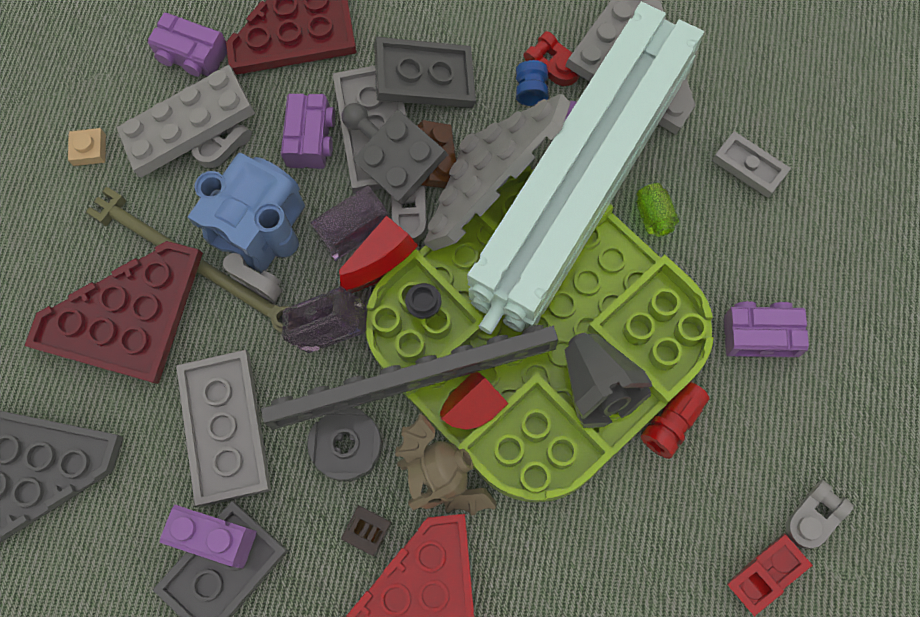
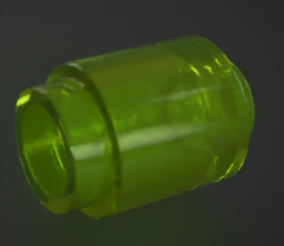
M660 183L649 184L638 190L636 193V206L648 234H655L656 237L672 233L675 230L674 226L679 222V217L668 190L663 189Z

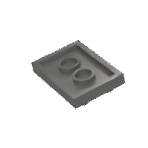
M376 37L374 53L377 100L473 108L476 96L471 46Z
M231 501L217 518L257 531L246 564L243 569L186 552L153 589L179 617H232L289 552L234 501Z

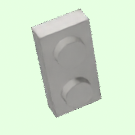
M735 131L718 150L712 160L767 198L772 195L791 170L790 167Z

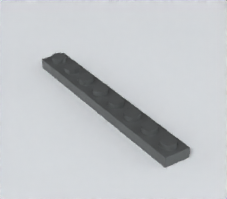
M534 325L524 329L522 335L508 338V335L493 337L487 341V345L473 348L472 345L460 346L453 349L451 355L437 358L436 355L425 356L416 360V365L401 368L400 365L389 366L380 370V375L374 377L354 376L344 380V385L329 389V386L315 387L308 390L307 395L293 399L292 396H285L272 400L271 406L261 408L264 424L274 430L556 350L558 337L554 326L544 328L543 325Z

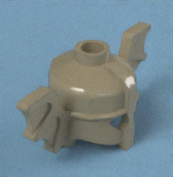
M422 414L418 415L417 420L411 426L402 427L401 435L404 441L399 447H396L395 455L403 457V459L397 462L398 467H401L402 470L408 469V485L412 499L408 501V505L413 511L420 507L431 509L442 503L445 505L446 513L461 509L469 512L471 515H476L478 511L483 509H496L495 499L485 488L466 490L468 484L467 472L473 469V462L465 449L459 450L454 444H449L446 441H437L428 445L435 437V428ZM423 484L428 487L426 493L421 492Z

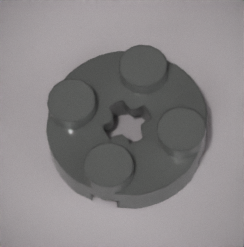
M352 407L327 414L319 422L316 421L309 432L307 447L309 456L319 471L330 479L346 482L357 480L372 472L381 455L382 438L374 421L360 409ZM347 434L350 440L355 442V445L348 450V453L342 454V450L336 447L335 444L336 441H342L343 435Z

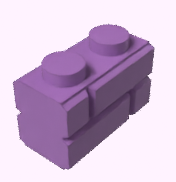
M163 13L157 23V28H154L148 38V44L155 54L154 57L160 63L166 66H172V64L182 66L186 72L196 77H199L200 74L209 76L217 71L220 61L222 62L227 54L226 40L222 32L169 13Z
M304 94L287 95L281 156L289 168L308 167L324 169L326 166V156H332L333 141L332 137L328 136L329 127L335 126V109L329 106L327 97L324 94H308V96Z
M748 301L736 303L724 315L726 355L744 357H800L809 347L808 331L806 330V309L793 308L792 303L789 302L773 303L770 307H756L755 302Z
M174 505L159 543L231 567L243 569L257 531Z

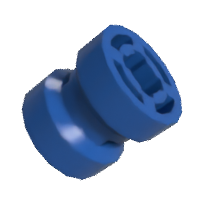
M537 60L520 63L516 67V80L519 83L516 87V100L526 106H535L543 99L548 100L549 91L547 84H545L548 80L547 65Z

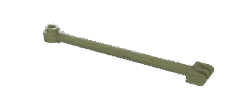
M107 186L102 193L111 200L106 202L97 197L94 201L103 210L99 213L89 207L85 212L105 227L114 219L155 246L165 241L176 243L123 210L122 207L127 201ZM201 259L197 270L199 274L267 316L275 330L281 335L289 336L297 332L289 322H279L283 314H289L291 322L300 327L301 317L291 306L278 307Z

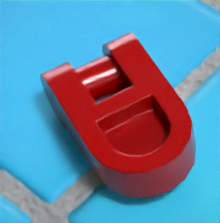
M545 31L538 38V44L535 47L530 46L523 54L526 61L537 60L545 63L548 67V79L559 86L573 85L580 77V75L565 67L572 52L561 45L556 37L548 31ZM546 53H549L553 57L550 60H547L543 56Z

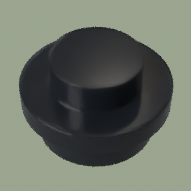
M427 283L417 284L406 294L405 304L407 310L418 319L431 318L441 308V295L433 285Z

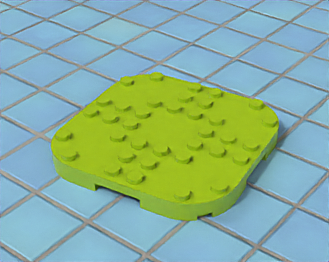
M531 165L527 166L516 179L510 175L506 183L496 190L500 194L499 198L481 217L475 213L474 217L462 227L466 233L457 243L435 251L427 245L419 251L415 249L404 261L387 272L377 283L367 304L365 332L372 354L381 369L394 365H400L401 368L416 365V360L429 355H436L437 358L451 355L453 349L464 345H472L473 348L487 345L489 339L499 335H508V338L522 335V332L511 329L503 322L504 315L492 334H488L479 328L486 314L471 304L472 300L469 299V288L471 286L468 285L467 274L474 263L479 261L481 252L534 171V169H531ZM609 204L537 324L543 325L544 328L554 326L558 337L556 350L478 371L509 403L492 420L481 427L465 430L452 427L441 419L440 412L443 404L449 395L470 374L403 393L449 443L454 444L459 450L463 448L469 453L473 462V469L487 484L505 496L525 502L554 501L580 489L693 380L706 363L713 346L714 337H712L711 323L713 315L701 289L665 254L662 257L658 256L612 213L614 207ZM427 283L433 285L441 295V308L431 318L418 319L407 310L405 304L406 294L417 284ZM580 333L600 335L642 368L652 382V387H649L651 396L631 414L623 418L620 417L618 412L609 416L612 423L604 427L583 428L576 415L565 349L569 346V341Z

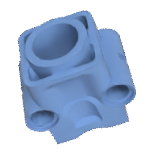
M237 153L222 175L216 171H207L196 179L195 191L200 200L187 218L193 225L201 227L203 238L208 244L222 252L240 254L249 267L261 273L263 270L266 271L275 256L281 258L288 257L297 250L299 240L292 225L305 208V204L298 192L300 190L298 184L285 171L265 159L259 157L252 159L242 153Z

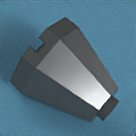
M580 333L569 341V346L565 349V358L576 415L583 428L604 427L612 423L609 416L618 412L620 417L623 418L631 414L651 396L649 387H652V382L645 371L600 335Z

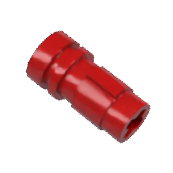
M689 382L666 405L661 416H655L651 421V425L641 434L640 437L643 443L661 457L666 459L672 458L679 448L678 445H681L686 439L685 432L692 427L710 400L708 393L697 384Z

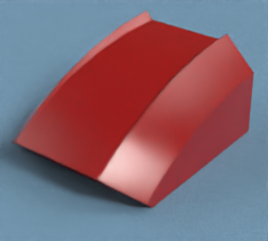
M387 215L339 269L341 296L357 292L379 282L387 272L404 261L418 247V244Z

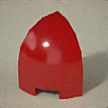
M475 372L471 373L449 395L442 406L440 416L450 426L467 430L486 424L509 403L483 375Z

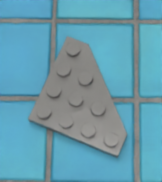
M611 0L568 58L565 67L591 81L629 19L633 18L634 11L642 1L664 12L660 0ZM686 78L658 123L675 135L695 107Z
M562 93L548 100L543 99L527 110L515 112L511 117L499 123H492L486 129L475 134L471 133L462 140L457 161L449 172L451 176L447 186L439 196L440 203L437 211L428 224L429 231L424 241L425 245L435 251L457 243L466 233L462 227L474 217L475 213L481 217L499 198L500 194L496 190L506 183L510 175L516 179L536 158L531 152L542 144L546 136L552 140L562 130L571 103Z

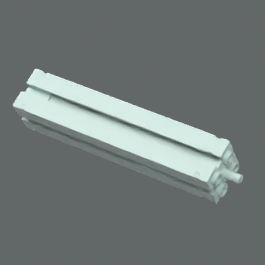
M642 1L634 11L633 18L629 19L568 115L562 130L554 137L481 252L479 261L474 263L467 274L468 285L471 286L469 288L471 304L486 314L479 325L481 330L492 334L503 315L505 316L503 322L517 332H522L524 329L538 324L541 315L546 311L681 87L683 80L689 74L696 56L694 54L699 48L704 34L703 30L680 19L675 25L665 20V12Z

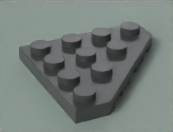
M0 411V543L111 474L123 437L112 433Z

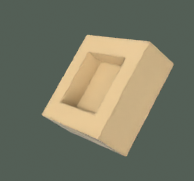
M101 128L69 131L68 161L73 166L105 163L106 134Z

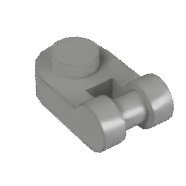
M236 124L193 148V156L205 168L218 167L239 146L245 145L250 140L252 132L244 125ZM222 134H229L225 139L220 137Z
M423 185L419 186L405 202L415 203V207L403 208V205L391 195L392 220L406 231L416 243L423 239L427 231L426 188Z
M230 253L224 258V269L230 274L232 279L272 303L276 302L282 293V289L278 286L280 283L278 278L265 270L261 274L252 270L238 253Z
M823 479L811 489L786 522L787 536L799 548L811 549L821 546L854 508V505L845 497L840 499L831 491L832 486ZM820 502L830 509L825 517L815 510Z

